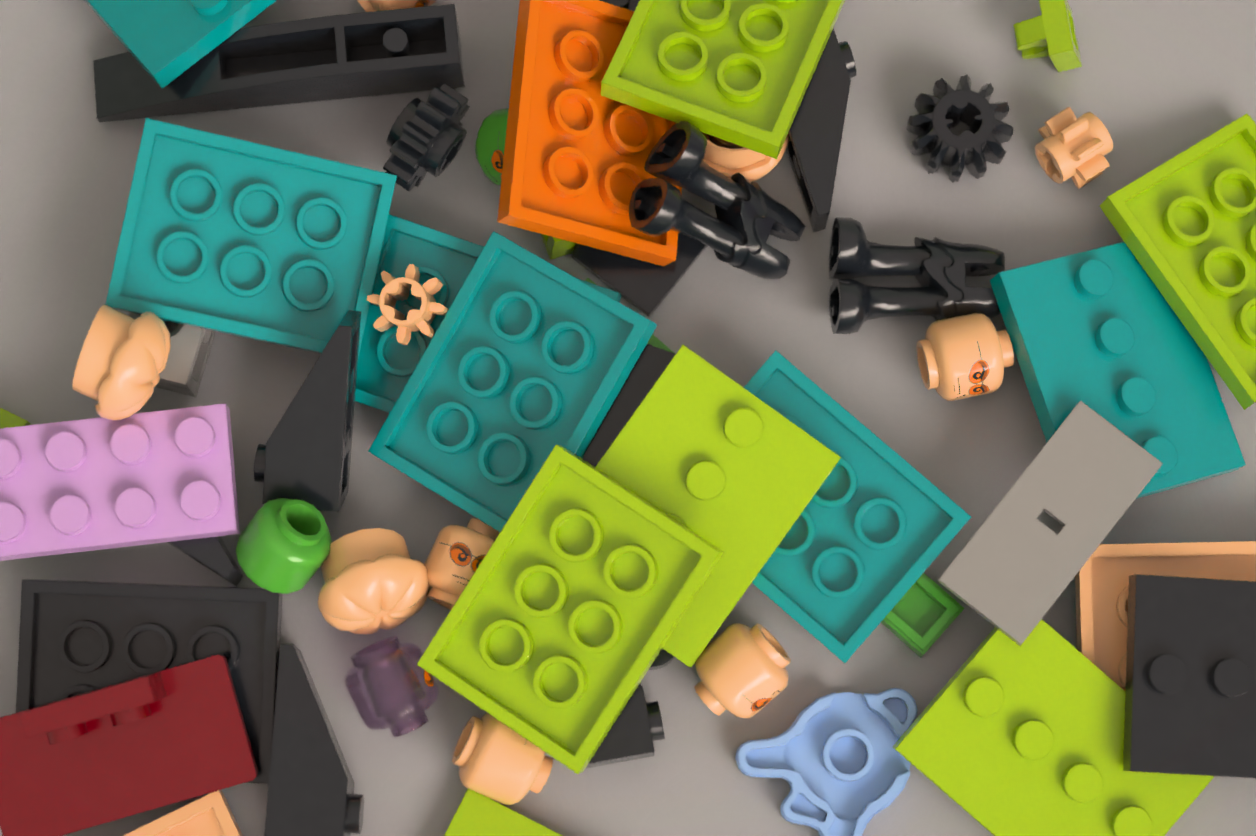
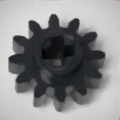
M445 83L440 88L434 87L426 103L419 98H414L398 116L388 134L386 143L391 147L389 151L393 154L389 157L383 169L388 174L397 175L396 183L407 191H410L413 186L418 187L427 172L435 177L439 176L453 161L466 137L467 132L462 128L463 124L460 120L469 110L470 106L467 105L469 99Z

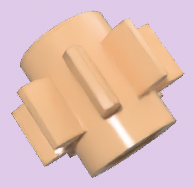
M1067 107L1045 121V126L1038 129L1044 140L1035 145V154L1045 173L1054 182L1061 184L1071 177L1076 187L1081 188L1103 174L1102 171L1110 166L1104 156L1113 150V142L1105 125L1093 113L1086 112L1076 118L1072 109Z
M414 264L408 265L405 277L395 278L386 271L381 272L382 280L386 285L380 295L372 294L367 296V301L380 307L383 314L374 322V328L382 332L395 324L398 326L396 332L397 342L402 345H408L411 339V332L421 331L432 339L435 332L430 324L434 320L435 315H446L449 310L442 304L436 303L433 296L440 291L443 286L442 282L437 278H432L423 285L419 284L420 272L419 268ZM411 290L412 295L421 300L422 304L420 310H409L405 320V315L397 311L395 305L397 300H407Z

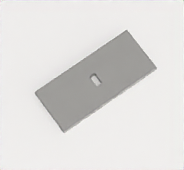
M1080 400L938 579V582L1020 646L1163 463ZM1042 511H1045L1064 526L1058 534L1037 519Z

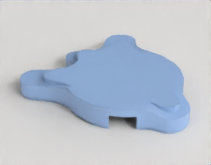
M891 688L878 694L830 693L817 698L802 710L792 725L782 734L767 739L749 740L741 744L735 755L736 765L745 776L781 778L789 784L790 792L780 805L781 816L787 822L811 827L818 832L819 836H862L867 823L875 814L890 806L903 791L910 776V762L892 746L915 721L918 711L917 704L907 691L899 688Z

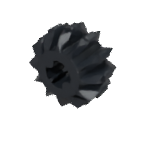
M966 74L960 77L957 88L954 91L950 84L941 78L934 84V96L925 93L918 95L914 107L919 114L909 117L906 129L918 136L910 147L912 155L931 154L926 165L928 174L935 173L941 164L949 166L948 176L949 180L953 183L959 181L965 166L970 174L978 179L983 177L987 170L986 161L999 164L1003 160L1006 151L1001 144L1010 141L1013 135V127L1002 122L1009 112L1008 102L989 103V99L994 91L991 83L985 84L976 93L971 91V80ZM960 121L970 127L969 131L964 130L959 136L949 130L950 127H956Z

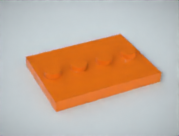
M520 0L497 222L663 267L676 260L678 232L669 230L656 237L640 232L631 227L629 205L632 193L640 182L650 178H657L645 171V162L660 138L676 122L601 96V82L634 11L600 0ZM673 185V186H675L676 188H678L679 191L682 193V188H681V187L676 186V185Z

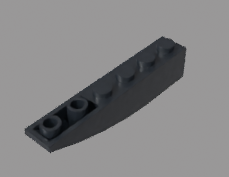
M455 4L324 16L242 28L163 89L130 52L93 60L96 112L99 122L433 90L436 86L440 88L443 83L451 88L465 87Z

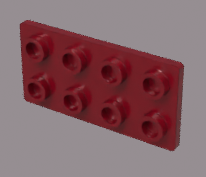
M222 654L0 717V828L3 836H62L249 782L258 776V769L226 657Z

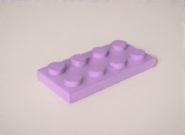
M226 403L135 413L129 418L117 421L100 417L0 429V561L240 534L230 409Z

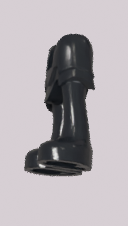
M685 121L674 124L660 138L645 162V171L657 178L643 180L632 193L629 205L631 227L654 237L672 230L714 249L715 255L719 260L763 279H780L787 274L790 259L782 252L768 245L766 241L769 234L788 241H798L806 226L790 209L763 191L758 183L750 182L740 173L732 175L730 179L710 167L703 161L706 153L707 138L699 128ZM673 185L679 186L715 204L717 218L684 200L679 189Z
M836 217L832 226L829 251V278L835 279L829 293V314L833 334L856 333L865 321L884 317L921 315L933 316L938 321L972 313H982L991 319L1001 314L993 289L966 287V276H988L1005 271L1004 252L983 245L948 242L934 237L933 240L915 237V246L878 244L867 240L859 221L852 218ZM915 276L922 287L869 286L853 280V278Z

